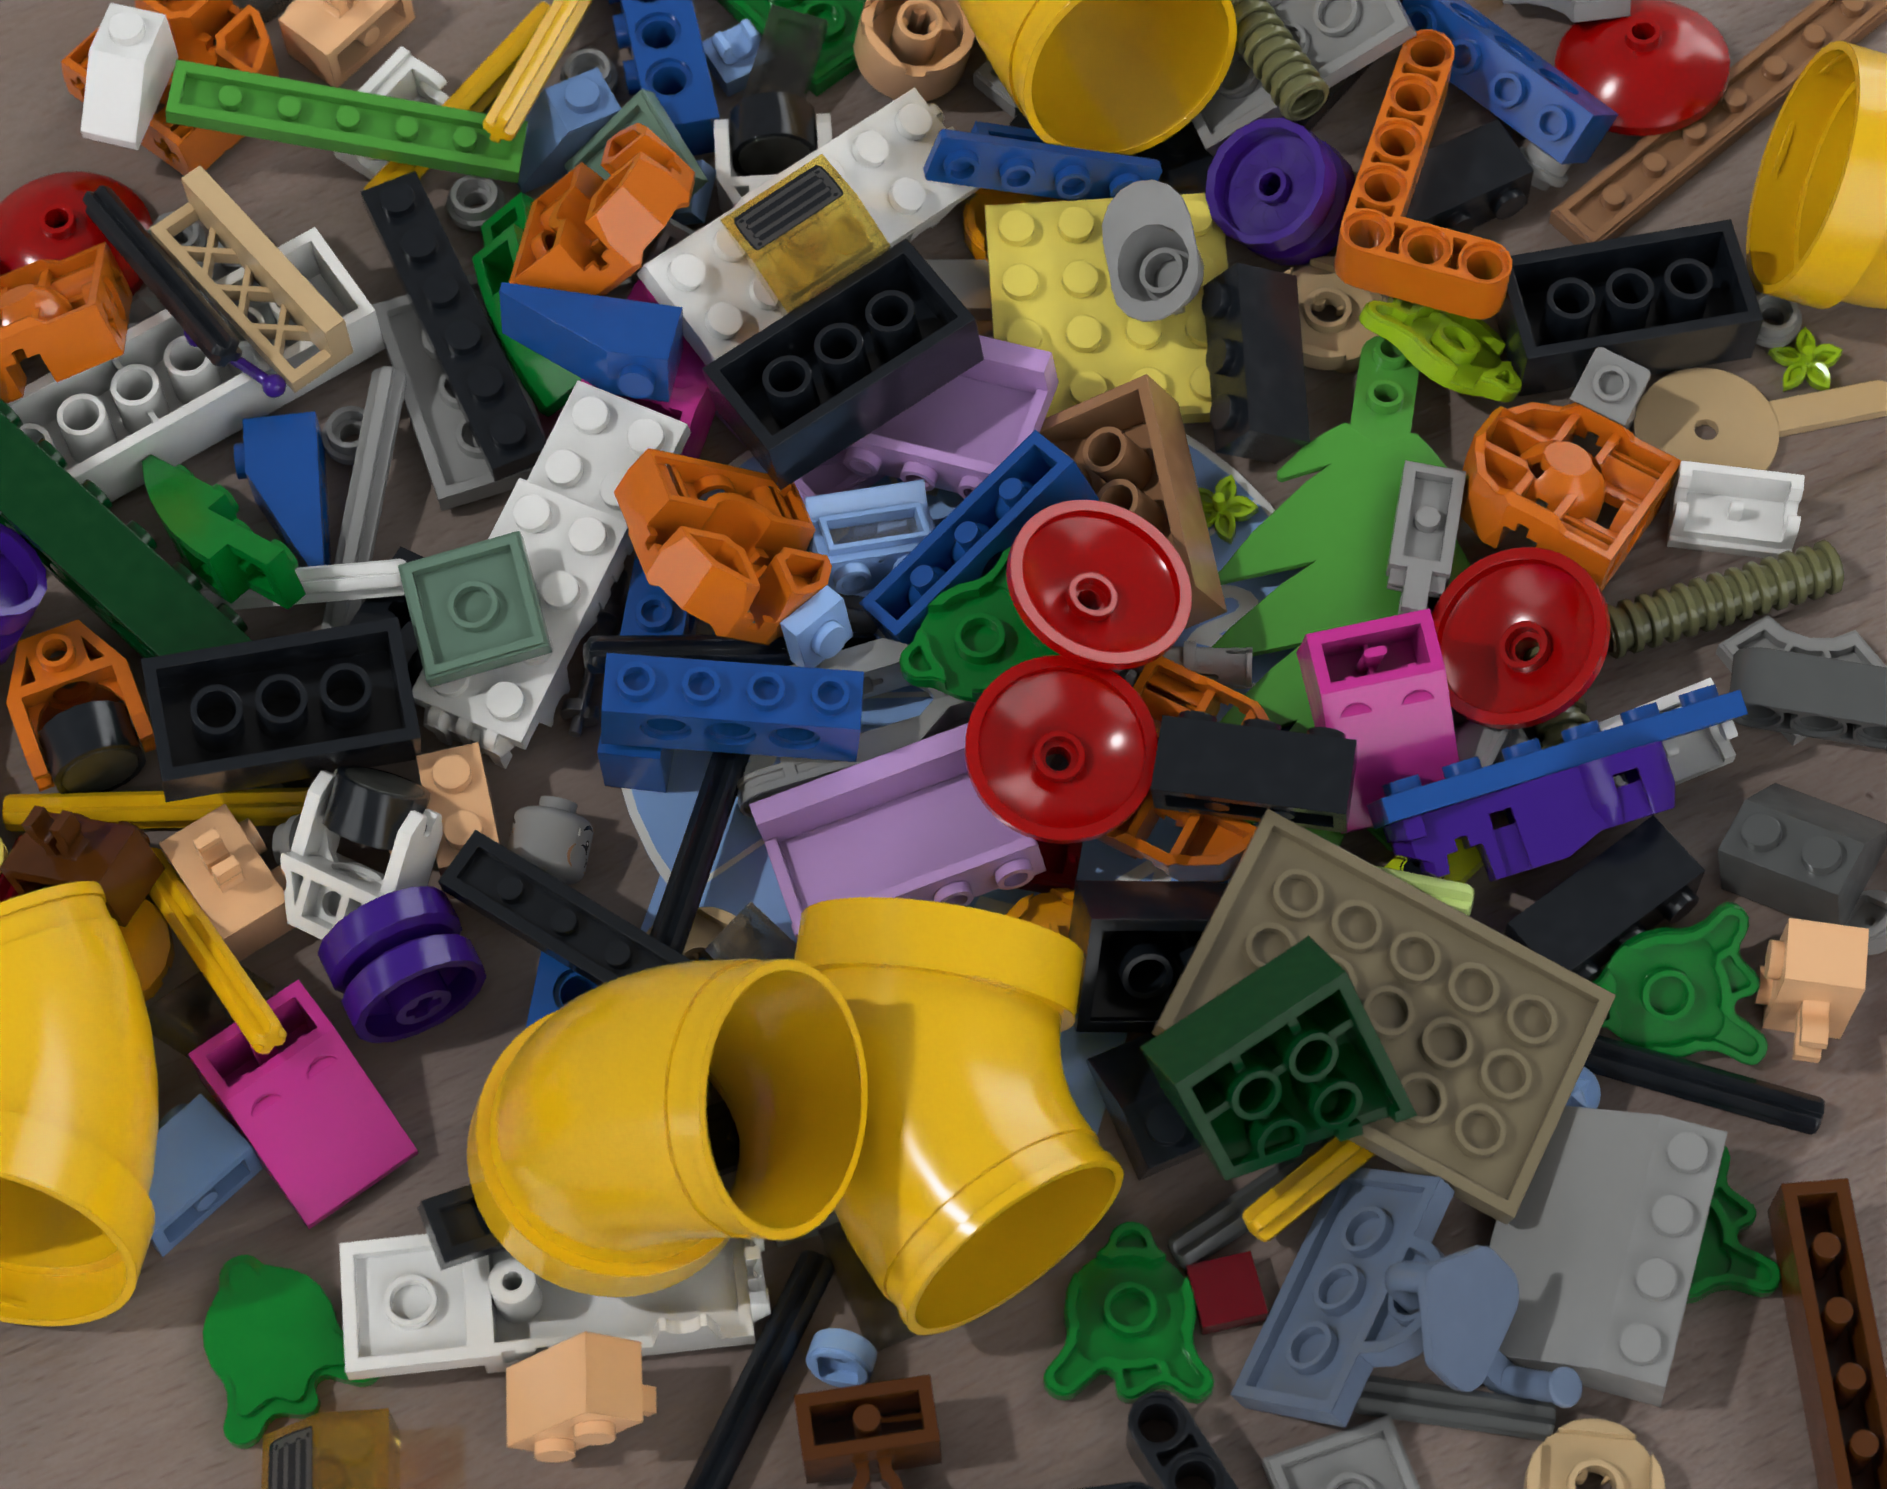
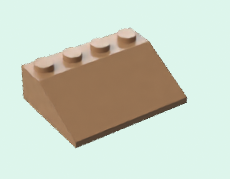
M1145 374L1045 418L1040 434L1075 461L1098 496V501L1123 507L1141 516L1163 533L1180 555L1188 572L1192 591L1191 612L1184 629L1226 613L1227 608L1179 403Z

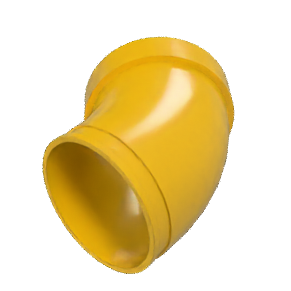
M958 0L977 41L1001 83L1018 109L1026 117L1032 129L1044 143L1129 156L1165 141L1186 126L1202 111L1217 92L1227 74L1234 55L1237 39L1236 15L1231 0Z
M1841 40L1829 43L1810 60L1789 92L1773 126L1760 163L1747 224L1746 261L1748 273L1753 286L1762 294L1823 310L1831 308L1839 302L1887 310L1886 53Z
M79 881L56 885L0 902L1 1322L31 1326H67L95 1321L116 1312L126 1304L135 1290L154 1231L155 1211L149 1197V1191L154 1173L159 1117L158 1075L152 1029L140 980L117 921L111 917L105 904L107 897L102 886L94 881Z
M888 897L840 898L812 904L801 913L794 960L809 964L821 971L831 980L845 999L861 1038L868 1083L867 1119L861 1152L850 1183L834 1211L848 1242L885 1298L893 1302L898 1308L900 1318L907 1328L917 1335H933L946 1332L992 1311L1046 1274L1092 1231L1111 1207L1122 1186L1123 1168L1111 1153L1102 1148L1098 1136L1080 1113L1070 1093L1061 1059V1032L1068 1030L1075 1023L1084 954L1076 943L1045 927L1015 917L961 905Z
M791 959L708 960L665 965L619 977L580 995L561 1009L544 1016L521 1032L502 1052L484 1084L471 1119L467 1139L468 1175L474 1198L482 1217L501 1245L527 1269L560 1287L578 1293L601 1297L639 1296L672 1287L703 1269L719 1254L730 1238L788 1240L808 1233L827 1218L842 1198L855 1171L864 1139L867 1119L868 1083L863 1046L854 1017L845 999L829 978L813 966ZM707 1079L714 1085L723 1100H725L739 1135V1163L729 1195L716 1170L708 1139L706 1122Z

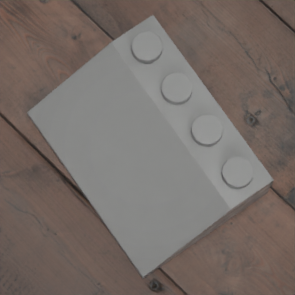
M1565 1106L1515 1218L1507 1225L1496 1220L1489 1247L1511 1267L1519 1285L1517 1310L1499 1351L1515 1366L1553 1371L1558 1367L1567 1366L1578 1373L1584 1387L1661 1407L1728 1132L1663 1115Z

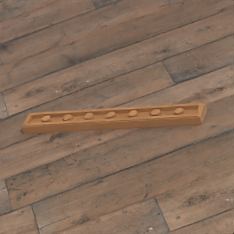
M1814 0L1730 68L1727 88L1720 101L1708 114L1695 123L1677 131L1644 136L1553 209L1549 223L1574 245L1618 238L1785 102L1806 65L1823 47L1840 40L1856 45L1887 20V0Z

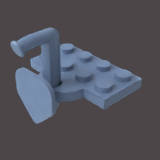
M1360 1167L1325 1196L1230 1395L1246 1409L1346 1427L1373 1367L1397 1366L1419 1356L1423 1352L1427 1366L1447 1386L1457 1391L1470 1392L1483 1384L1494 1393L1543 1402H1553L1561 1408H1568L1577 1404L1581 1398L1582 1381L1578 1373L1567 1366L1558 1367L1553 1371L1515 1366L1499 1351L1517 1310L1519 1301L1518 1281L1511 1267L1488 1246L1475 1245L1445 1256L1432 1243L1455 1193L1441 1177Z

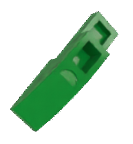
M520 192L483 223L481 230L485 247L475 254L472 260L486 309L506 355L540 413L550 417L566 404L577 380L581 381L582 378L502 333L499 290L502 282L509 283L530 208L534 201L528 195Z
M151 454L142 461L143 477L149 498L174 548L186 567L210 591L232 604L247 590L251 589L286 609H290L306 595L295 572L298 568V561L294 554L281 541L277 539L269 541L255 534L248 525L239 520L236 516L239 512V506L228 490L219 484L211 486L197 479L190 470L181 464L174 467Z

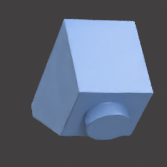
M598 67L545 88L538 96L525 121H528L517 183L521 192L527 193L564 177L568 173L564 164L621 109Z
M201 1093L188 1105L183 1103L171 1109L159 1123L154 1173L149 1191V1197L155 1211V1226L150 1242L162 1257L263 1169L252 1145Z

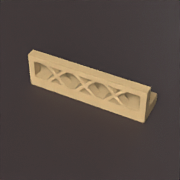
M200 165L183 176L181 181L188 203L150 228L152 237L278 375L282 376L294 393L298 392L352 354L353 348L345 320L203 167ZM197 220H200L209 230L206 247L181 246L174 238L175 235ZM220 242L225 248H218V243ZM197 262H203V268ZM215 263L240 264L245 269L242 285L216 284L212 280ZM254 280H255L261 287H259V286H253ZM232 300H239L238 307ZM250 301L276 303L280 307L278 324L252 323L247 318ZM290 319H291L296 325H289ZM268 339H275L274 346ZM286 340L312 341L320 350V352L295 369L283 357Z

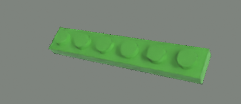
M177 59L166 106L167 123L518 183L528 121H524L512 141L502 139L500 143H495L489 139L490 133L483 128V120L487 115L485 113Z

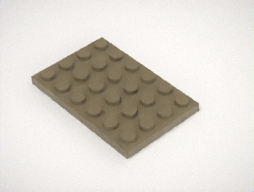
M1267 809L1151 1034L1158 1036L1284 951L1310 936L1347 972L1417 1114L1415 1117L1398 1123L1391 1117H1387L1363 1126L1362 1135L1348 1140L1411 1174L1441 1177L1455 1191L1453 1197L1507 1225L1516 1216L1616 995L1274 811Z

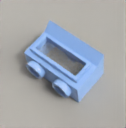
M924 479L805 497L804 505L816 529L806 551L828 556L832 565L828 586L836 593L843 595H854L864 590L874 589L936 528L927 504Z

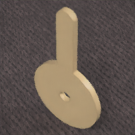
M1689 368L1668 374L1655 382L1645 392L1636 409L1632 433L1636 438L1682 461L1768 471L1778 449L1779 437L1887 416V382L1874 380L1768 401L1755 386L1735 374L1714 368ZM1701 425L1710 426L1715 430L1717 436L1711 440H1704L1696 435L1694 429Z

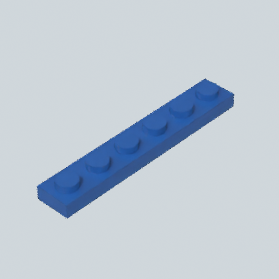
M1710 685L1679 695L1682 707L1660 713L1657 702L1620 713L1623 725L1601 731L1598 720L1561 731L1564 743L1542 749L1539 739L1536 738L1501 749L1505 761L1482 768L1479 756L1442 767L1445 779L1422 786L1419 774L1382 785L1385 797L1367 804L1374 829L1381 828L1413 816L1499 791L1657 741L1663 742L1731 721L1748 714L1741 690L1719 696L1716 685Z

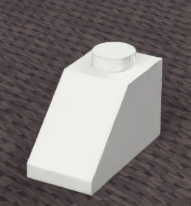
M110 2L89 49L81 122L83 138L134 150L139 149L173 72L176 59L178 60L179 58L165 14Z

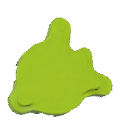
M1388 297L1387 302L1377 300L1367 302L1360 312V323L1366 329L1390 341L1415 368L1443 387L1458 393L1485 397L1499 402H1512L1522 388V381L1513 370L1511 361H1501L1500 359L1506 344L1498 333L1483 320L1470 319L1393 297Z

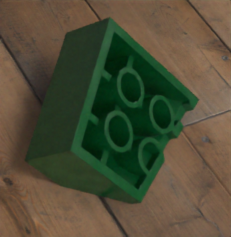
M1310 936L1284 951L1140 1047L1165 1095L1225 1181L1301 1155L1305 1145L1335 1136L1342 1142L1362 1135L1363 1126L1375 1121L1391 1117L1398 1123L1417 1116L1347 972Z

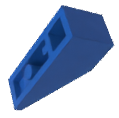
M505 282L501 283L499 295L503 334L601 390L614 395L635 399L670 401L683 353L682 307Z
M316 412L243 419L244 443L234 444V462L238 479H248L255 502L281 541L294 554L299 567L331 565L326 457L322 442V432Z

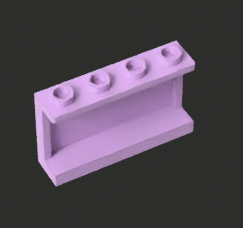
M979 335L984 356L983 361L836 454L829 461L845 465L852 472L866 477L882 474L902 479L903 482L924 479L926 491L938 488L959 493L965 499L1034 430L1040 433L1059 384L1052 352Z
M968 723L749 804L774 869L792 922L791 927L796 940L802 911L818 902L853 897H888L967 906L977 896L999 888L1002 890L1019 888L1030 882L1034 875L1047 871L1037 841L1015 832L1000 822L985 807L975 792L965 761V736Z

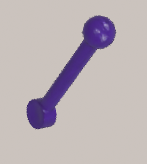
M184 331L187 343L193 347H198ZM242 356L237 362H229L260 383L263 392L267 396L277 398L284 394L286 382L282 376L278 374L268 375Z

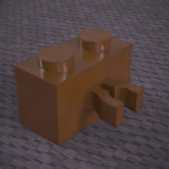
M36 805L22 823L25 833L0 867V870L19 896L71 882H97L102 886L107 897L105 904L111 917L122 927L127 926L165 869L149 846L150 839L147 834L129 822L120 821L116 824L93 820L84 815L62 810L60 814L48 812L45 807Z
M930 1374L794 1395L807 1484L856 1477L852 1489H871L870 1474L880 1473L882 1487L886 1489H904L901 1479L894 1471L942 1463L941 1441Z

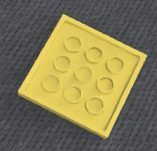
M1205 193L1180 194L1190 213L1197 248L1204 263L1203 283L1198 294L1185 306L1184 313L1172 314L1163 320L1142 322L1128 317L1116 304L1111 289L1110 275L1103 246L1102 222L1107 207L1113 198L985 205L993 338L1052 352L1059 384L1046 418L1147 374L1179 403L1183 424L1210 422L1212 401L1210 375L1206 366L1208 348L1206 321L1202 311L1203 286L1227 270L1228 261L1225 233L1212 219Z

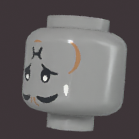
M541 796L539 805L521 807L516 811L507 849L566 885H571L581 881L585 874L594 828L584 817L576 814L578 805L575 802L560 797Z

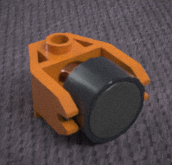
M78 619L18 641L6 705L39 791L41 792L56 786L61 794L110 792L137 776L146 764V758L140 742L145 753L155 750L156 744L149 714L127 659ZM56 651L66 652L61 656L50 658V656ZM78 682L72 689L62 688L67 684ZM123 700L126 706L118 702Z

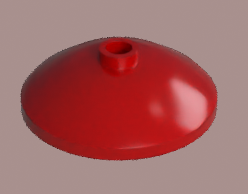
M1631 0L1630 16L1575 22L1559 43L1555 55V68L1619 114L1608 132L1629 136H1653L1685 128L1704 117L1717 105L1727 88L1730 72V55L1727 44L1719 30L1698 12L1665 0Z
M69 171L37 178L13 191L0 203V276L39 259L61 261L106 241L134 295L143 285V280L86 214L87 206L83 202V197L87 191L95 192L100 185L108 186L147 231L153 224L151 216L143 201L130 188L110 177L91 172ZM66 223L60 228H53L56 225Z
M1071 500L1057 503L1044 508L1030 518L1021 528L1011 546L1007 560L1006 576L1010 597L1015 609L1025 625L1041 642L1069 660L1088 667L1106 670L1137 668L1153 662L1164 655L1175 644L1187 625L1192 606V591L1186 567L1180 555L1164 534L1132 511L1111 503L1095 500ZM1081 603L1088 605L1091 609L1085 607Z
M1537 547L1512 548L1480 559L1460 573L1449 584L1432 612L1446 669L1451 707L1464 718L1476 724L1495 729L1509 730L1535 726L1558 716L1570 708L1586 693L1595 681L1604 664L1610 642V615L1603 593L1597 583L1578 563L1561 553ZM1539 646V652L1534 658L1528 661L1523 660L1524 654L1529 648Z
M1061 655L1043 656L1011 667L999 675L984 690L976 702L968 722L965 736V761L969 778L979 799L994 817L1004 825L1021 835L1042 842L1056 844L1080 843L1112 832L1126 822L1140 807L1152 784L1158 738L1154 721L1144 700L1119 674L1112 670L1088 667ZM1051 754H1060L1066 758L1068 767L1061 771L1053 770L1047 765L1046 757Z

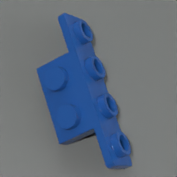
M975 121L971 132L950 129L940 130L923 167L925 179L928 181L1063 200L1114 198L1121 189L1135 181L1152 179L1158 181L1162 174L1160 161L1156 159L1046 144L1033 129Z

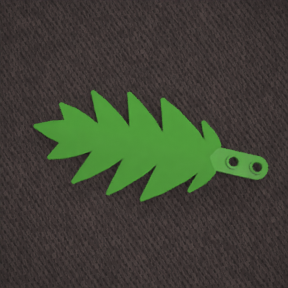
M1379 335L1369 339L1361 349L1350 423L1344 422L1324 432L1302 447L1278 470L1277 480L1285 482L1314 472H1320L1307 480L1262 522L1218 572L1220 583L1224 585L1306 567L1279 585L1231 626L1212 646V648L1253 647L1252 657L1296 648L1273 666L1245 694V696L1259 702L1269 720L1279 724L1281 729L1293 725L1290 729L1291 732L1307 733L1309 728L1315 727L1296 653L1305 635L1398 614L1401 591L1387 589L1388 576L1385 575L1405 460L1447 468L1434 450L1418 434L1411 433L1419 370L1412 365L1397 347ZM1457 540L1448 586L1460 573L1471 566ZM1233 706L1220 722L1241 725L1246 715L1239 712L1238 707ZM1244 820L1252 825L1257 823V821ZM1384 827L1367 829L1387 850L1393 851L1391 844L1387 843L1383 830ZM1305 828L1339 847L1346 834Z

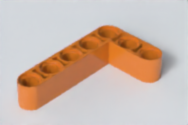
M1436 30L1416 31V36L1402 44L1341 221L1334 269L1337 276L1344 283L1355 288L1470 319L1482 320L1491 318L1504 305L1512 271V258L1509 251L1501 244L1492 240L1406 218L1447 95L1455 53L1452 41L1445 34Z

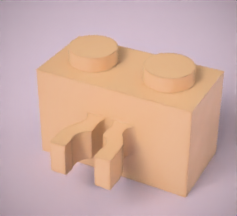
M294 0L278 21L287 54L331 87L338 88L415 19L412 0Z
M476 742L416 755L421 785L430 792L427 809L442 814L443 835L436 855L440 876L444 874L475 829L502 845L479 743ZM446 893L449 899L454 898L453 896Z
M223 804L159 843L164 857L175 869L238 962L295 928L287 924L284 899L287 882L285 873L280 865L270 871L260 854L268 849L249 818L238 823L226 804Z
M1789 918L1780 940L1770 939L1766 952L1765 966L1759 965L1756 974L1760 979V986L1753 995L1754 1004L1764 1005L1762 1028L1795 1033L1792 1060L1819 1063L1821 1049L1826 1050L1828 1038H1841L1865 991L1869 929Z
M585 1331L506 1368L507 1447L534 1452V1458L541 1462L555 1463L572 1460L576 1456L575 1451L589 1445L611 1443L616 1440V1433L642 1423L643 1416L649 1417L657 1413L656 1387L642 1384L641 1342Z

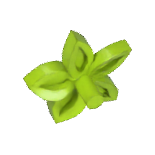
M1804 327L1797 334L1795 348L1788 346L1769 349L1768 355L1775 362L1788 367L1783 375V392L1799 386L1805 379L1811 387L1823 391L1830 389L1831 378L1828 368L1836 364L1842 355L1843 349L1832 344H1820L1816 347L1814 336Z
M1232 475L1221 479L1216 484L1215 493L1198 487L1207 527L1210 528L1214 524L1219 538L1232 544L1236 533V522L1246 521L1259 512L1258 506L1247 497L1237 495V487Z

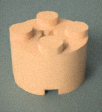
M866 0L862 9L853 48L856 62L862 75L877 91L892 98L894 101L915 87L927 102L945 95L960 81L968 63L975 35L958 0Z

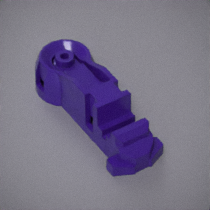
M1657 741L1428 813L1413 816L1387 825L1383 830L1387 843L1391 844L1394 856L1419 863L1422 874L1435 878L1450 874L1447 855L1458 851L1455 839L1462 840L1464 849L1476 846L1488 878L1492 882L1568 858L1602 830L1675 808V780L1662 741ZM1624 774L1628 784L1616 788L1613 777ZM1504 811L1509 825L1493 829L1490 815Z

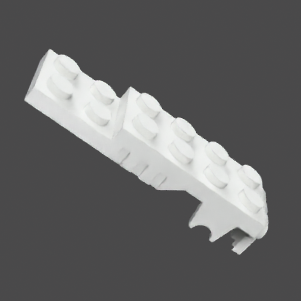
M914 87L741 197L734 208L644 264L637 273V276L659 304L682 307L683 336L704 364L708 365L885 253L900 241L908 239L911 242L927 228H933L958 203L980 188L925 179L923 167L939 131L946 129V127L943 125L944 115L941 109L935 103L927 104ZM953 126L948 128L950 130H955ZM815 165L823 167L842 189L843 195L760 250H755L734 224V218Z
M577 380L528 479L525 480L519 477L488 538H495L515 531H520L522 534L553 652L434 687L429 686L422 669L412 688L414 703L425 708L423 726L434 732L440 742L450 746L453 741L462 742L463 745L478 742L481 754L488 755L495 765L506 769L513 756L510 750L515 746L526 750L539 722L552 727L557 704L562 696L568 694L570 690L567 666L581 638L598 621L597 615L600 609L604 610L611 595L610 589L613 583L618 581L625 567L623 564L627 555H631L634 549L628 535L629 528L615 497L614 490L627 470L648 448L680 455L691 434L687 423Z
M427 1234L339 1243L345 1373L349 1380L484 1365L487 1373L505 1372L507 1367L585 1331L641 1342L642 1356L756 1344L754 1323L771 1315L769 1290L765 1285L761 1252L765 1251L764 1239L730 1238L728 1243L712 1261L688 1279L654 1293L631 1297L593 1296L560 1287L527 1269L506 1249L441 1270Z

